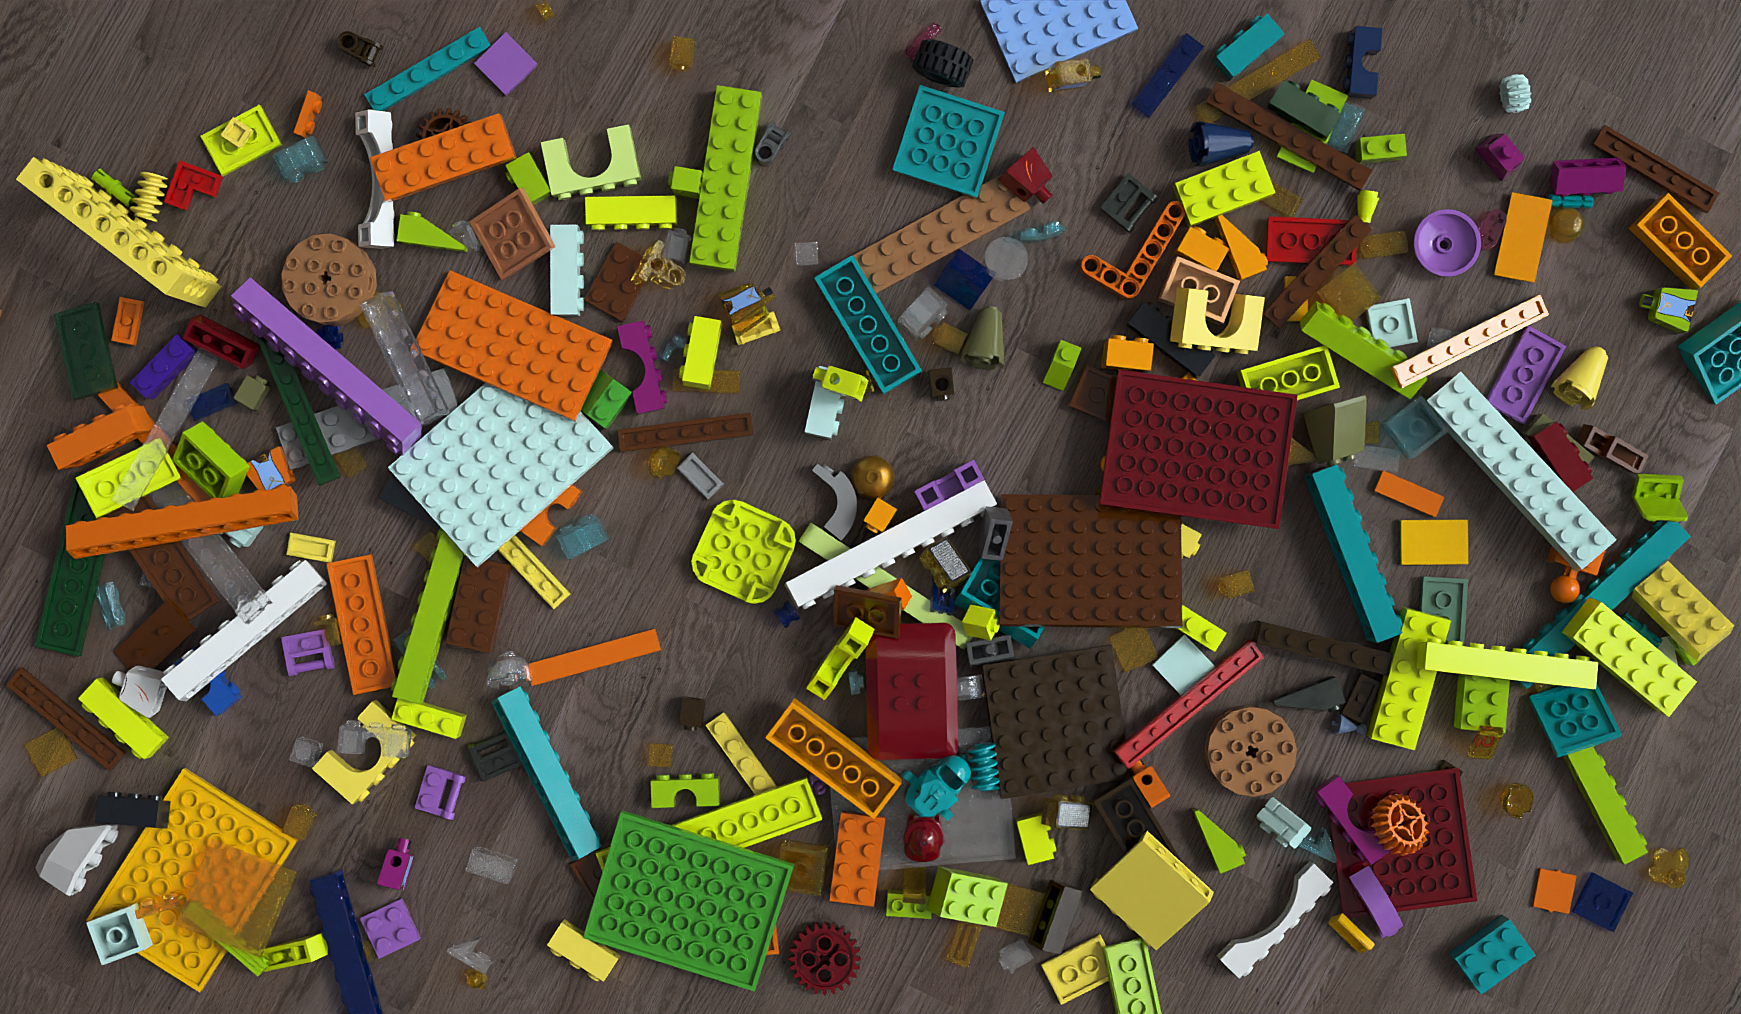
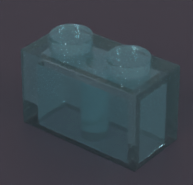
M589 514L579 519L580 524L574 527L572 524H569L560 529L561 534L556 537L568 560L611 540L599 516L593 517L592 514Z

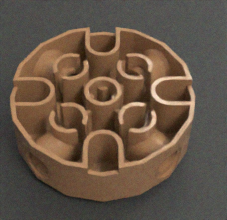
M330 233L313 235L298 243L287 256L281 273L283 293L290 307L303 318L327 326L344 325L354 320L372 303L377 287L376 269L367 253L361 247H358L355 242Z
M1243 705L1228 709L1214 720L1206 735L1203 752L1207 768L1218 783L1236 794L1256 797L1272 793L1287 781L1295 767L1297 747L1293 732L1281 717L1262 707ZM1248 746L1254 748L1252 755L1246 753L1249 751Z

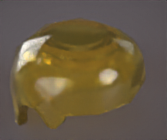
M1562 207L1557 209L1549 221L1551 237L1559 243L1575 241L1584 229L1582 214L1575 208Z
M667 446L655 449L648 460L649 474L660 480L664 479L662 477L664 475L672 476L678 467L680 453Z
M1512 783L1501 793V806L1509 816L1522 819L1523 814L1532 810L1534 794L1526 784Z

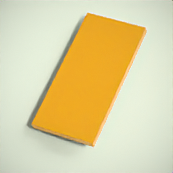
M1512 192L1495 267V276L1535 283L1552 200Z

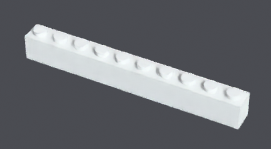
M984 480L786 582L785 587L796 608L803 607L805 610L816 604L815 599L821 596L823 599L834 595L836 585L850 587L856 583L854 579L863 576L865 579L876 573L875 568L881 565L883 568L894 564V558L900 555L903 558L915 553L914 548L920 545L923 548L935 542L933 538L939 535L944 538L955 532L953 530L954 527L961 524L963 528L973 523V518L979 514L983 518L986 506L994 507L997 503Z

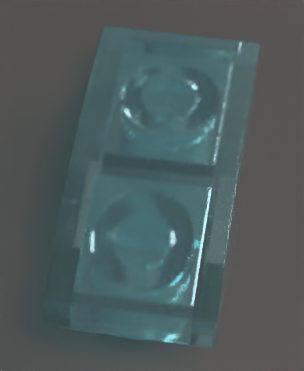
M1345 102L1341 110L1342 115L1333 128L1327 145L1347 154L1366 110Z
M1048 221V225H1043L1042 233H1038V229L1025 228V231H1021L1019 234V243H1036L1056 238L1065 233L1066 226H1061V222Z

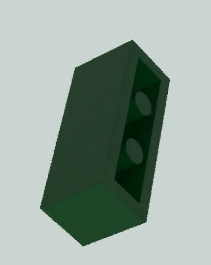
M1285 80L1282 81L1267 107L1323 141H1326L1342 115L1334 105L1329 103L1325 105L1319 101L1320 98L1311 92L1305 93L1300 90V86L1295 82H1286Z

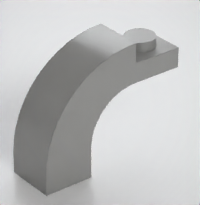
M825 463L822 466L817 464L812 471L834 489L837 496L836 511L824 527L839 540H842L851 529L856 517V494L851 482L844 473L840 471L836 477H833L834 471Z

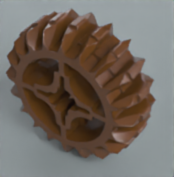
M439 108L437 116L431 111L429 113L431 116L430 120L426 117L422 119L426 125H418V128L423 132L416 133V137L425 139L430 137V135L434 136L454 129L456 124L463 126L472 122H466L468 119L466 115L460 117V111L458 110L452 115L450 108L446 109L445 114ZM449 121V124L446 123L443 129H434L438 124Z

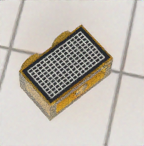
M947 537L927 547L919 557L924 568L929 570L936 585L944 593L964 583L972 574Z
M1054 794V797H1045L1041 824L1054 828L1089 830L1093 803L1084 801V797L1079 795H1071V799L1067 795Z

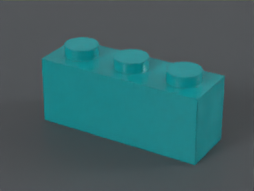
M1268 13L1263 18L1260 15L1249 23L1250 29L1246 32L1242 29L1232 38L1234 42L1231 45L1227 46L1224 44L1215 52L1217 56L1213 62L1229 81L1284 36L1285 33Z

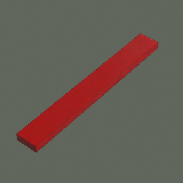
M1247 640L1114 749L1113 752L1125 768H1131L1261 661L1264 656L1252 640Z

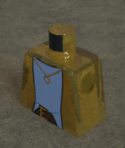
M1088 59L1057 61L1045 71L1048 93L1083 88L1092 79L1101 78V68L1099 65L1090 66Z
M747 283L718 294L723 309L740 336L769 316L765 304L776 299L770 287L758 292L753 283Z

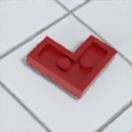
M179 160L164 202L188 211L195 190L216 198L224 177Z

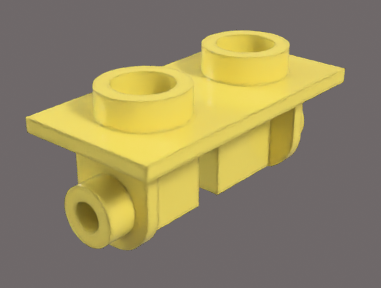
M774 311L732 325L738 345H744L746 342L781 331Z

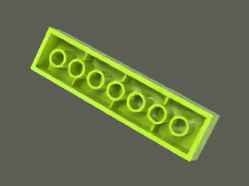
M717 85L689 262L691 266L730 272L736 271L762 103L761 92Z

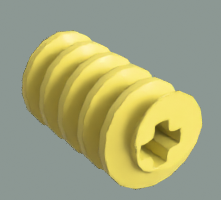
M140 172V176L145 180L138 181L137 184L143 189H135V193L140 198L132 199L137 206H131L130 210L137 217L157 222V219L152 214H159L160 212L154 206L162 205V202L157 197L165 196L159 189L167 188V185L162 180L168 178L150 172Z

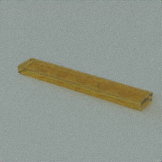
M1308 39L1227 88L1248 100H1252L1316 62L1321 56L1311 39ZM1205 101L1194 107L1203 122L1213 123L1225 116L1222 112L1206 104Z

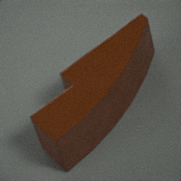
M1583 424L1575 440L1589 453L1635 475L1641 473L1649 455L1618 437L1611 436L1592 425Z

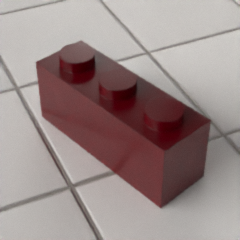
M201 314L190 319L182 338L241 369H245L253 364L260 348V344Z
M1557 421L1550 422L1528 436L1542 460L1574 492L1594 479L1590 474L1592 470L1587 462L1581 460L1578 455L1580 453L1578 447L1567 438L1566 435L1568 433L1561 423L1558 424Z

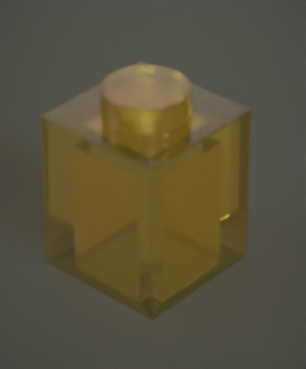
M673 36L669 64L671 67H674L675 71L687 72V69L693 70L696 51L695 39Z
M943 322L941 327L937 325L932 338L935 341L933 344L952 354L958 355L967 333Z
M1244 569L1219 577L1218 588L1220 594L1225 595L1227 599L1255 591L1249 570Z
M302 803L291 807L282 833L302 841L309 836L317 812L312 811L311 806Z

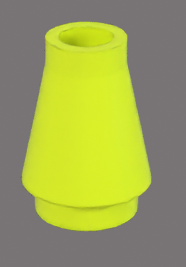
M1360 190V194L1357 195L1358 217L1364 222H1371L1379 200L1377 198L1378 192Z

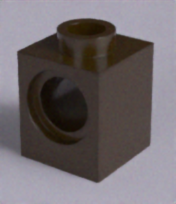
M952 367L930 369L931 398L936 397L937 401L950 400V395H954ZM938 379H945L947 381L948 388L946 390L940 391L936 388L935 383Z
M686 696L682 698L679 725H684L683 729L697 731V727L701 728L703 726L706 699Z

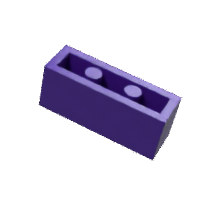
M176 334L130 382L145 398L154 400L200 353L192 343L182 339V335Z

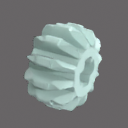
M1514 74L1502 78L1499 86L1502 107L1508 113H1517L1528 109L1529 103H1531L1530 95L1532 94L1528 79L1523 74Z

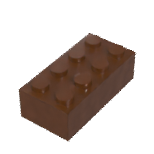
M466 555L464 556L445 644L486 653L494 652L512 564L487 559L477 568Z

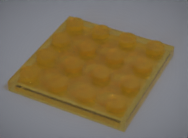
M212 839L175 925L257 957H262L297 875V871Z

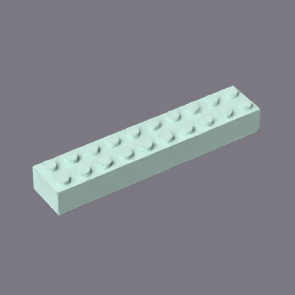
M1462 372L1458 373L1425 402L1423 406L1576 572L1585 568L1616 541L1614 536Z

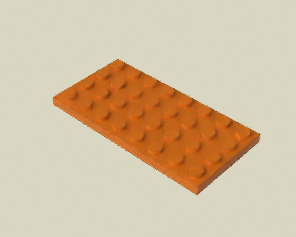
M450 270L411 350L576 422L613 341Z

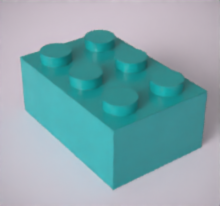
M1504 915L1496 918L1448 953L1473 989L1481 995L1536 956L1511 920Z

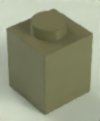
M257 374L254 377L247 375L236 392L234 399L252 410L258 411L269 394L271 387L266 385L267 380Z

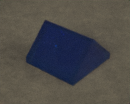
M959 249L947 264L934 286L970 311L996 274Z

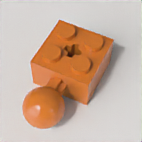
M1551 546L1546 561L1565 567L1563 575L1558 576L1552 581L1550 586L1551 595L1557 602L1571 603L1577 599L1580 593V586L1576 580L1578 572ZM1605 550L1578 572L1597 576Z

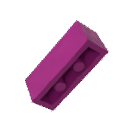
M1620 158L1553 161L1550 187L1555 194L1560 196L1578 193L1591 195L1592 193L1599 192L1604 194L1621 192L1624 186L1626 165Z

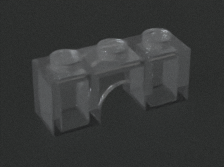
M347 720L346 724L339 725L337 753L360 755L365 752L366 741L373 737L382 743L383 757L407 758L410 755L412 729H405L406 725L392 724V727H383V723L369 722L368 726L360 725V721Z

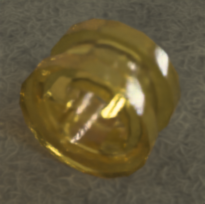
M543 0V4H536L546 22H548L550 17H556L546 0Z

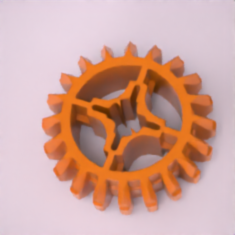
M1401 794L1389 795L1380 800L1373 809L1375 814L1370 817L1374 821L1371 827L1376 830L1374 836L1379 837L1378 844H1384V850H1390L1391 854H1398L1399 856L1415 853V851L1423 847L1422 843L1427 841L1425 835L1429 833L1425 826L1429 823L1424 821L1426 814L1421 813L1422 806H1416V800H1410L1409 796H1402Z

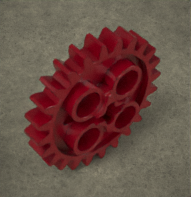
M826 921L823 922V927H819L817 922H815L813 930L806 926V934L801 931L799 932L801 940L793 939V943L797 947H790V951L795 954L788 958L789 961L795 962L790 965V970H797L793 974V978L801 977L799 985L807 983L806 991L814 987V994H817L819 989H822L823 995L826 996L827 989H830L834 995L836 987L843 991V983L851 985L849 977H857L853 969H860V965L855 963L861 960V956L855 955V953L860 951V947H853L857 940L856 938L849 940L851 932L849 931L844 934V926L837 930L835 929V922L832 923L831 927H827ZM826 937L830 939L831 944L828 947H822L819 944V940ZM836 944H839L840 946L829 955V962L824 960L811 973L810 970L821 961V954L826 956ZM811 953L815 956V960L812 963H806L803 960V956ZM839 953H843L846 955L847 960L844 963H838L834 957ZM822 969H827L831 972V976L828 979H822L818 973Z

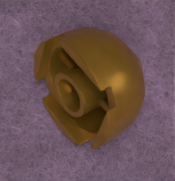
M870 455L861 458L855 463L851 471L852 486L857 494L865 499L876 500L877 498H882L891 491L894 485L895 474L893 467L880 456Z

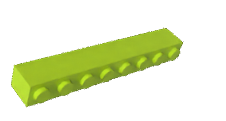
M441 527L437 534V539L439 540L437 549H433L430 561H433L431 569L426 571L424 577L426 586L424 592L421 591L418 597L417 604L420 606L418 612L414 613L411 620L413 629L411 635L408 634L405 640L404 647L407 649L405 655L401 656L398 663L400 672L398 678L393 680L391 690L394 691L392 697L416 704H422L457 592L464 556L466 555Z

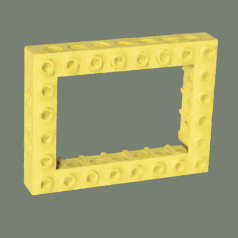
M33 157L17 177V181L164 294L206 308L222 286L216 283L218 278L208 271L198 269L200 265L190 257L186 260L181 256L183 252L173 244L168 246L163 242L165 238L155 230L152 233L145 228L147 224L138 217L133 219L129 216L128 213L130 211L120 203L117 205L110 201L112 197L101 189L99 192L92 187L94 183L85 176L65 169L61 165L58 166L45 158L41 161Z

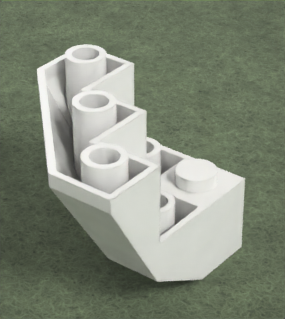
M103 823L68 829L51 842L41 854L35 867L39 877L66 895L71 896L80 892L86 882V879H84L86 872L97 867L101 862L102 855L100 853L102 848L114 843L119 832L117 831L118 825Z

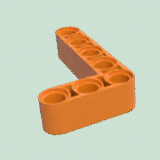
M1173 201L1164 208L1126 274L1094 255H1088L1080 262L1079 270L1081 274L1124 300L1134 298L1141 290L1186 213L1183 204ZM1169 208H1177L1179 211V217H1171L1169 214ZM1159 226H1163L1168 230L1167 237L1158 235L1157 229ZM1148 245L1156 248V256H1149L1146 253ZM1093 261L1096 265L1095 271H1087L1085 269V262ZM1135 265H1143L1145 274L1137 275L1134 270ZM1106 272L1114 274L1115 281L1113 283H1107L1104 280ZM1124 284H1131L1134 287V293L1131 295L1126 294L1123 291Z

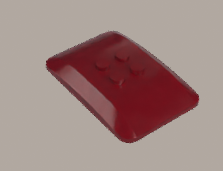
M948 623L900 624L898 639L872 634L866 646L868 751L871 757L877 760L939 759L955 755L958 751L955 629Z

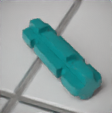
M1550 194L1548 198L1552 200L1551 207H1559L1560 205L1565 208H1580L1581 206L1590 209L1593 206V197L1560 196Z

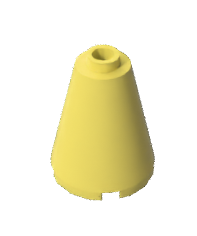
M1598 346L1589 347L1553 382L1551 385L1552 388H1555L1553 393L1561 401L1572 407L1574 404L1581 405L1580 409L1582 410L1590 409L1595 403L1608 361L1606 351Z

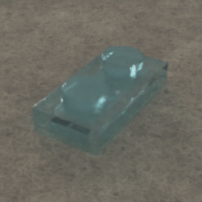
M114 581L97 586L96 592L107 630L126 625L125 612L121 608L119 591L115 587Z
M857 669L848 670L851 695L860 694V688H864L863 675L858 673Z

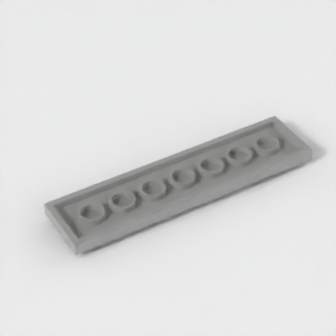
M446 368L383 389L386 394L421 424L449 415L459 406ZM335 406L314 414L332 456L379 440L370 433L368 426L364 423L362 425L359 424L352 417L353 414L348 409L343 410L339 406ZM290 422L276 427L290 470L309 465L310 463L293 423Z

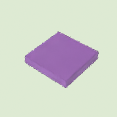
M507 32L474 63L506 96L538 66Z

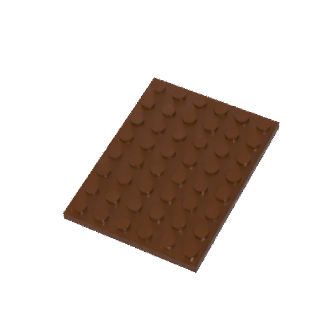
M1001 494V508L1008 509L1013 523L1004 558L1000 561V626L1182 628L1181 516L1099 504L1100 495Z

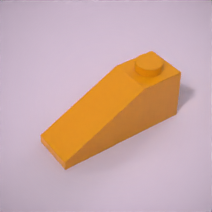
M1223 215L1214 219L1222 241L1229 248L1227 253L1239 281L1267 270V258L1256 245Z

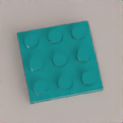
M1597 683L1596 689L1559 686L1529 696V702L1556 758L1620 738L1622 735Z

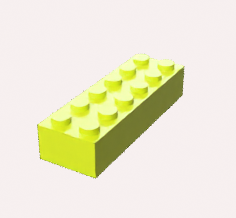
M1589 597L1561 632L1654 710L1670 717L1697 683V681L1606 605Z
M1402 606L1399 616L1403 627H1401L1402 634L1393 638L1389 652L1393 654L1388 675H1383L1366 735L1373 740L1415 750L1437 671L1416 669L1419 642H1427V638L1441 639V644H1445L1451 620Z

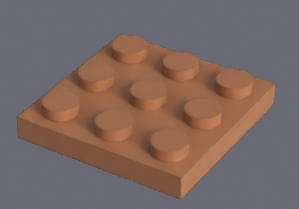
M524 188L517 189L469 221L501 280L509 278L556 247Z

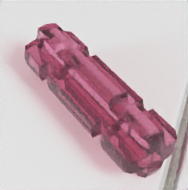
M933 22L928 27V31L925 30L913 42V46H910L905 51L907 57L914 60L921 41L934 39V36L937 37L942 31L941 27Z

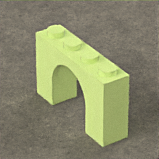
M629 124L607 129L612 153L611 162L604 173L592 178L582 177L572 170L566 142L563 138L541 142L551 195L554 198H558V200L570 199L572 194L580 193V196L593 194V190L597 189L610 191L614 190L616 185L623 184L624 187L637 185V181H641V175Z

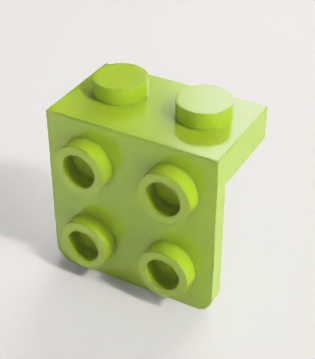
M1637 474L1631 497L1644 519L1648 521L1668 520L1671 522L1687 521L1688 514L1679 500L1684 482L1682 476Z

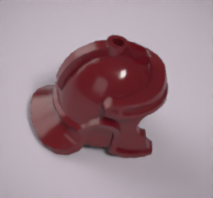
M914 813L908 814L903 839L906 857L917 862L934 861L940 856V847L945 843L940 816L935 815V819L930 817L913 819Z

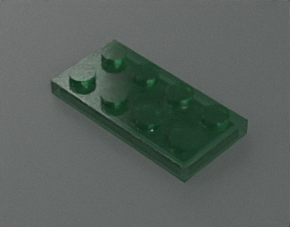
M92 302L55 313L54 318L72 399L79 400L117 389L118 385L99 303Z

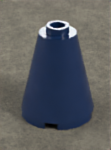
M1203 121L1194 122L1190 129V132H1194L1193 139H1189V153L1192 162H1197L1195 165L1197 167L1249 153L1254 145L1253 136L1246 130Z

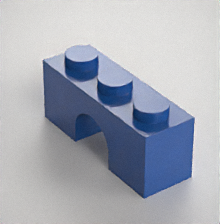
M200 646L193 647V651H196ZM182 657L174 663L175 666L183 661ZM222 671L210 681V691L202 698L203 702L215 716L222 715L242 698L239 694V687L234 682L228 681L225 677V671Z

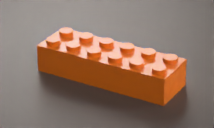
M499 113L370 157L384 199L387 202H392L517 159L503 117Z

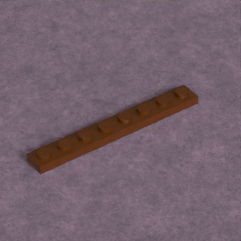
M1216 82L1205 101L1209 106L1359 191L1363 188L1372 172L1366 166Z

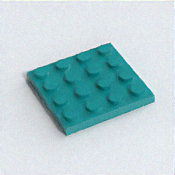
M920 85L892 171L978 198L1005 112Z

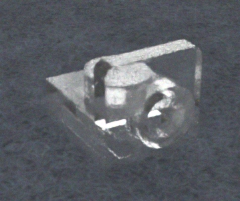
M461 220L451 225L452 229L448 230L449 235L455 237L464 233L461 238L467 248L470 247L474 251L483 248L470 222Z
M1020 938L999 951L1001 958L998 961L1004 971L1009 969L1010 973L1013 974L1015 969L1034 958L1024 940Z

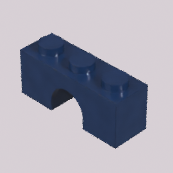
M1355 26L1351 32H1348L1347 46H1350L1349 54L1345 58V68H1348L1347 77L1345 76L1343 80V90H1346L1348 97L1373 99L1377 95L1379 73L1367 71L1362 65V57L1366 54L1376 55L1381 51L1383 28Z

